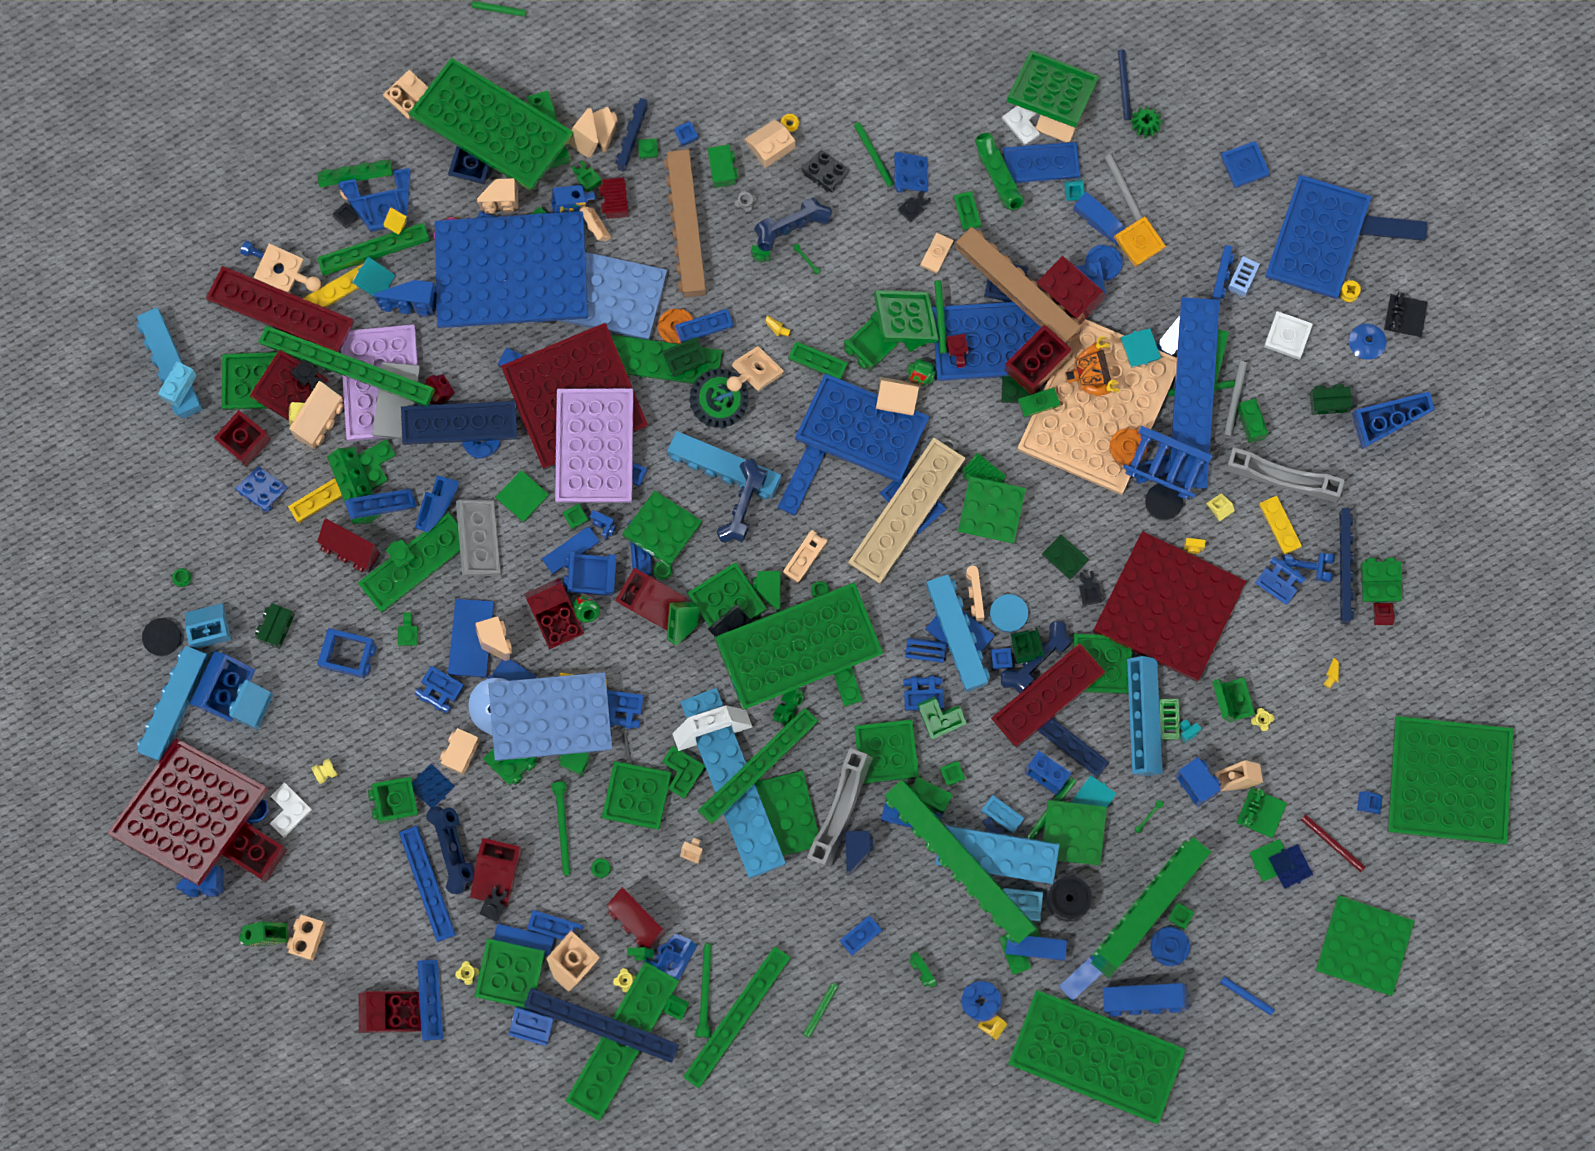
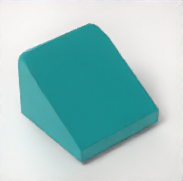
M1083 180L1063 181L1066 201L1079 200L1084 194Z

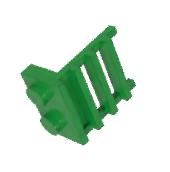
M1243 677L1226 683L1220 679L1212 681L1222 719L1230 723L1256 715L1246 678Z

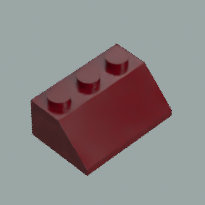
M326 518L324 519L317 540L321 547L320 550L328 555L331 553L337 555L336 559L344 564L350 562L353 564V568L361 573L363 571L369 573L381 554L377 547Z
M623 887L619 889L607 904V907L610 909L607 913L615 921L619 919L623 923L621 927L628 935L632 932L636 936L634 941L641 948L646 947L650 949L666 934L662 927Z

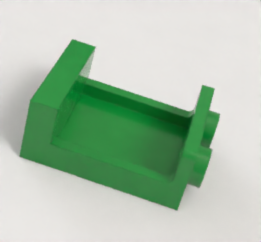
M875 311L862 328L849 340L846 339L844 341V351L850 357L854 356L862 369L865 370L867 368L871 371L901 342L882 341L877 311Z

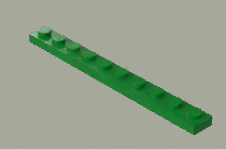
M265 326L258 341L260 345L276 351L280 349L292 357L305 360L313 365L428 407L435 392V389L269 326Z

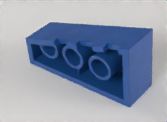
M1429 391L1355 410L1352 413L1361 448L1368 447L1392 434V432L1394 433L1426 416L1435 409Z
M1183 983L1103 988L1104 1012L1110 1013V1016H1122V1012H1130V1015H1142V1012L1162 1014L1161 1011L1181 1013V1010H1189L1188 988Z

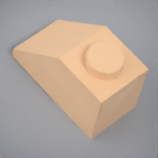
M608 107L592 113L597 139L603 153L608 150L616 131L615 123L618 122L614 111L610 112Z
M1247 760L1215 772V776L1221 783V786H1219L1221 788L1220 791L1247 789L1263 783L1260 764Z

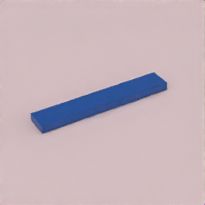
M418 826L399 832L436 941L440 942L456 936Z

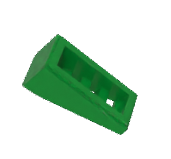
M1160 699L1161 740H1179V699ZM1164 706H1174V709H1164ZM1164 714H1174V717H1164ZM1164 722H1175V725H1164ZM1164 730H1175V733H1164Z

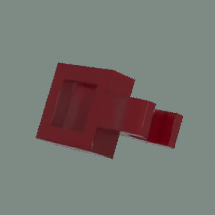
M965 334L946 337L949 357L955 356L957 368H964V355L968 354Z

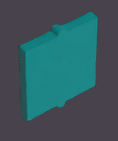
M367 257L362 267L358 268V273L352 283L373 297L374 293L389 289V285L396 275L370 257Z
M1150 328L1138 332L1134 331L1132 334L1120 337L1131 368L1143 364L1148 365L1150 362L1161 359Z
M1090 775L1071 803L1108 807L1116 793L1105 786L1104 782L1101 783Z

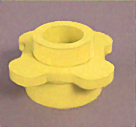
M1259 708L1256 716L1251 719L1252 725L1259 726L1262 731H1267L1270 722L1274 721V716L1263 708Z
M465 961L462 963L459 971L456 972V978L464 980L466 985H471L474 977L479 974V969L473 968L469 962Z
M621 969L620 974L617 978H614L613 983L615 986H620L623 992H628L636 976L628 973L627 969Z

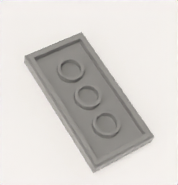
M382 362L381 369L419 382L420 366ZM378 389L372 435L374 437L402 439L401 406H415L416 403Z
M457 500L462 575H500L494 501Z

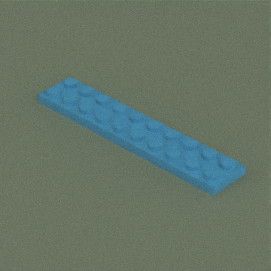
M717 688L680 701L687 719L691 716L723 707ZM732 726L695 737L715 793L746 764ZM753 785L724 813L749 879L786 865L756 787Z

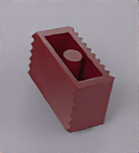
M625 178L602 179L603 185H599L600 196H604V202L601 203L602 214H606L607 219L629 217Z

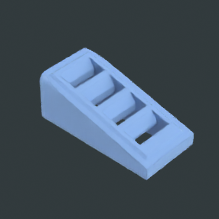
M1242 257L1228 290L1245 297L1260 264ZM1247 263L1253 266L1254 269L1252 270L1248 267L1243 266V264ZM1243 269V270H1245V271L1251 273V275L1245 274V273L1241 272L1240 270ZM1238 275L1247 278L1248 281L1239 278ZM1235 281H1238V282H1240V283H1242V284H1245L1246 286L1243 287V286H1241V285L1235 283Z

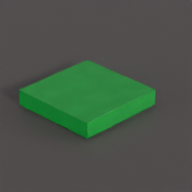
M520 470L495 498L524 523L549 497V494Z

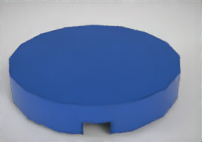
M1095 246L1088 252L1085 259V264L1101 262L1104 281L1115 278L1122 268V257L1119 251L1112 246Z
M1165 927L1154 934L1150 950L1158 963L1164 966H1176L1187 958L1190 952V942L1182 930L1176 927Z

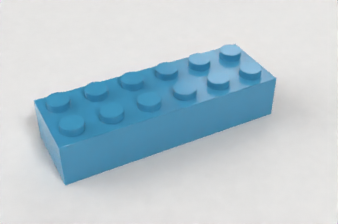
M945 825L988 873L1049 884L1054 883L1060 843ZM938 855L936 858V865H941L938 861V859L940 858Z

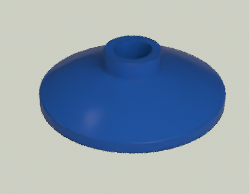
M1361 324L1350 333V349L1359 358L1375 359L1386 348V336L1376 325ZM1370 337L1372 342H1367L1365 338Z

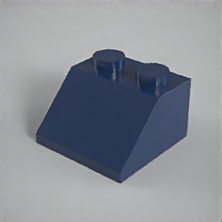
M456 146L448 176L485 184L492 174L493 168Z
M869 831L846 832L847 876H851L870 856V851H873L874 841L873 836H869Z

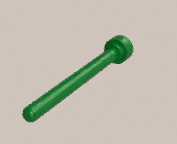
M555 782L551 783V790L556 795L563 875L568 876L570 875V861L564 804L567 783Z
M709 942L704 944L700 1020L697 1029H695L696 1038H710L711 1030L709 1025H707L712 945Z

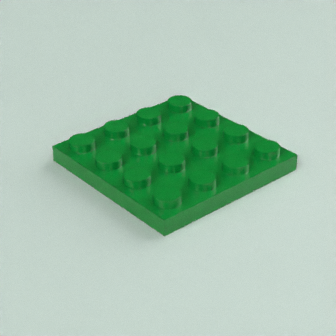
M1030 50L1006 102L1076 128L1098 82L1099 76Z
M803 771L756 782L754 785L782 855L786 856L810 850L814 839L818 835V829Z
M1338 895L1315 971L1392 997L1414 920Z

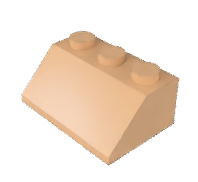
M320 381L289 428L295 439L313 449L323 443L325 439L323 435L326 430H330L335 422L333 419L336 414H340L344 409L342 397Z

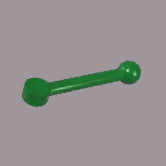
M795 244L793 246L794 251H798V253L804 258V260L811 266L814 274H819L820 268L815 267V265L802 252L799 244Z
M1158 800L1155 803L1156 806L1142 821V823L1139 826L1135 827L1136 833H1141L1143 826L1148 822V820L1153 816V814L1158 810V808L1163 807V802L1161 800Z

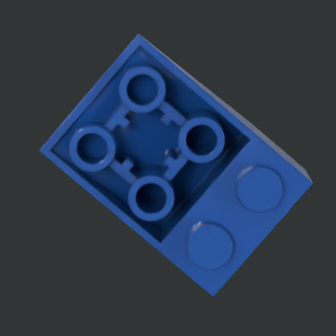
M413 280L374 293L373 295L378 307L385 312H391L392 308H399L400 313L410 314L411 306H413L415 313L422 317H428L429 314L434 315L436 289L433 282Z

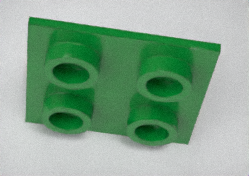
M1250 788L1236 823L1273 839L1287 803L1265 794V791L1262 789Z

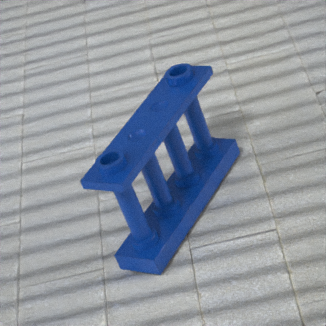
M1140 426L1137 434L1141 435V441L1131 465H1123L1122 469L1126 470L1125 474L1134 478L1136 475H1139L1179 492L1178 496L1184 499L1195 498L1196 494L1190 492L1201 465H1204V462L1209 463L1213 455ZM1154 440L1159 442L1157 445L1159 448L1148 474L1137 470L1148 442ZM1171 447L1176 450L1175 453L1177 455L1166 480L1163 481L1156 478L1155 475L1166 449L1168 450ZM1190 455L1194 457V464L1182 489L1173 485V481L1183 458Z

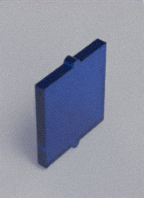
M432 763L422 773H418V777L412 782L413 791L430 808L435 807L441 800H445V796L455 787Z
M1298 844L1286 850L1282 849L1280 853L1268 858L1284 889L1296 883L1300 884L1302 880L1313 876Z

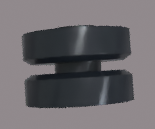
M1064 876L1056 880L1050 887L1047 895L1049 911L1055 918L1064 922H1073L1082 918L1090 908L1092 901L1091 890L1087 883L1074 876ZM1067 895L1069 896V898L1073 897V900L1071 902H1068L1066 900Z

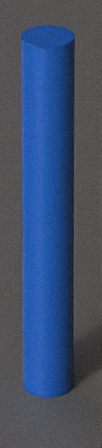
M1225 976L1220 981L1222 985L1270 1016L1274 1012V1008Z

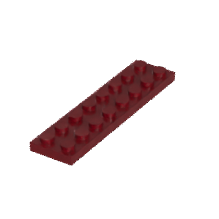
M224 266L221 267L206 296V300L338 353H340L355 323L352 318Z

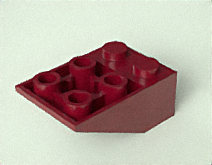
M634 568L615 601L661 628L668 630L670 603L685 602L687 597Z
M559 578L524 593L549 650L584 634Z
M482 838L470 898L485 901L488 895L492 896V890L495 885H499L497 889L499 894H503L505 889L508 890L507 896L501 900L508 907L523 851L522 848Z
M365 991L358 993L359 1033L422 1032L419 992Z

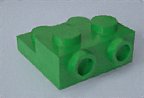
M1376 558L1365 559V562H1362L1360 565L1362 602H1401V561H1396V558H1386L1384 562H1377Z
M493 748L483 760L511 786L512 784L517 785L523 779L522 775L527 770L530 772L535 768L538 758L495 761Z
M411 777L372 783L371 789L368 790L369 801L374 803V808L371 810L373 820H377L378 824L394 822L398 819L418 815Z

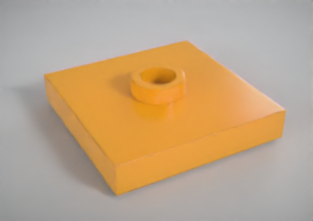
M1145 216L1114 236L1134 267H1137L1166 247Z

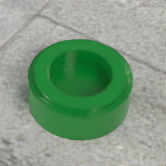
M599 858L592 863L591 872L595 877L602 879L610 874L611 866L607 860Z

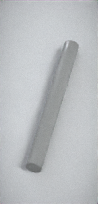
M1112 155L1105 156V160L1135 220H1140L1143 217Z
M1244 361L1239 362L1224 435L1232 436L1247 362Z

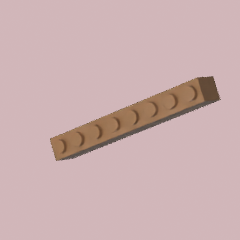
M689 149L667 152L668 158L664 159L665 170H669L670 175L666 176L667 187H671L672 192L668 193L669 205L673 204L674 210L670 211L671 222H675L676 227L672 228L673 240L677 239L678 246H674L675 257H679L680 262L676 264L677 275L681 274L682 281H678L679 292H683L684 298L706 295L690 153Z
M971 227L956 241L955 249L1040 327L1045 324L1067 345L1080 333V323L1074 317L1070 318L1061 305H1056L1047 292L1043 293L1034 280H1029L1021 268H1016L1008 256L1002 255L994 243H989L985 240L981 231Z

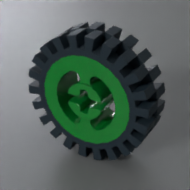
M717 368L704 372L694 382L690 391L689 402L691 410H693L694 416L708 427L726 428L742 418L748 408L749 391H747L745 383H742V387L738 391L729 390L733 397L732 405L729 408L726 407L729 397L723 398L722 403L720 401L712 403L714 407L720 408V411H714L708 406L706 402L708 389L713 391L710 400L715 399L717 394L719 396L725 395L727 392L719 389L718 385L728 389V379L732 376H737L735 372H730L728 369Z

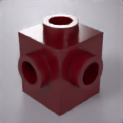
M444 374L438 376L431 375L425 380L424 385L435 389L430 401L431 405L444 404L455 393Z

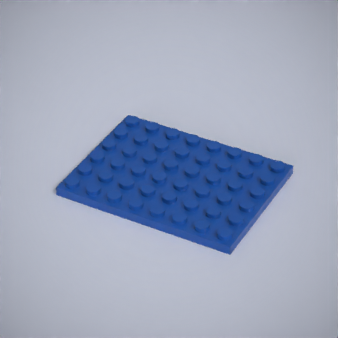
M582 211L435 221L438 328L588 319L585 229Z

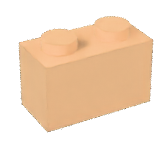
M457 728L456 732L451 733L448 740L450 744L447 750H443L440 760H442V766L464 775L480 739Z

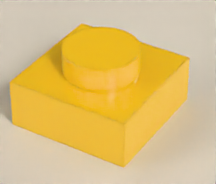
M1186 538L1184 549L1188 550V553L1199 554L1200 551L1203 552L1206 540Z

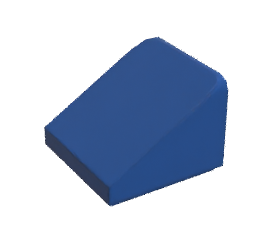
M1369 791L1359 792L1357 811L1380 814L1382 795Z

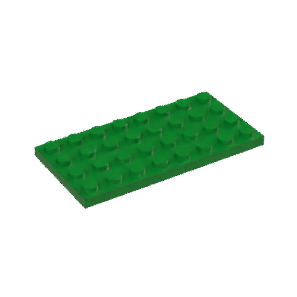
M452 57L408 113L412 119L508 178H514L516 183L529 191L533 190L573 136L572 130Z
M855 582L714 637L742 710L883 654Z
M1036 990L1008 1065L1158 1125L1186 1049Z

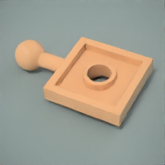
M272 244L268 245L254 275L255 279L290 293L295 280L306 284L307 289L310 291H317L321 286V282L317 277L312 276L308 278L299 274L304 262L303 258ZM283 264L284 271L280 274L275 273V265Z
M757 346L734 361L732 367L741 375L739 377H730L727 381V387L731 391H738L742 387V383L747 380L759 391L781 377L784 370Z

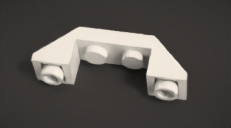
M723 706L689 717L672 734L678 751L696 746L695 737L728 726H732L734 733L752 728V724L746 710Z

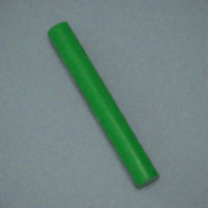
M472 1V8L521 17H525L527 12L524 9Z
M831 983L803 1033L805 1037H811L839 987L836 984Z

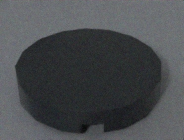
M1156 484L1146 494L1145 507L1152 517L1167 521L1175 518L1180 513L1183 507V498L1178 496L1179 492Z
M158 618L145 626L142 632V642L151 654L167 656L178 648L181 642V633L173 621L166 618Z

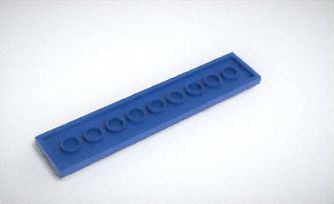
M1182 297L1171 438L1209 454L1220 300ZM1173 448L1170 451L1169 471L1177 455L1175 453L1176 450ZM1187 455L1183 458L1173 485L1184 487L1194 464V457ZM1204 462V465H1201L1192 488L1207 489L1209 463Z

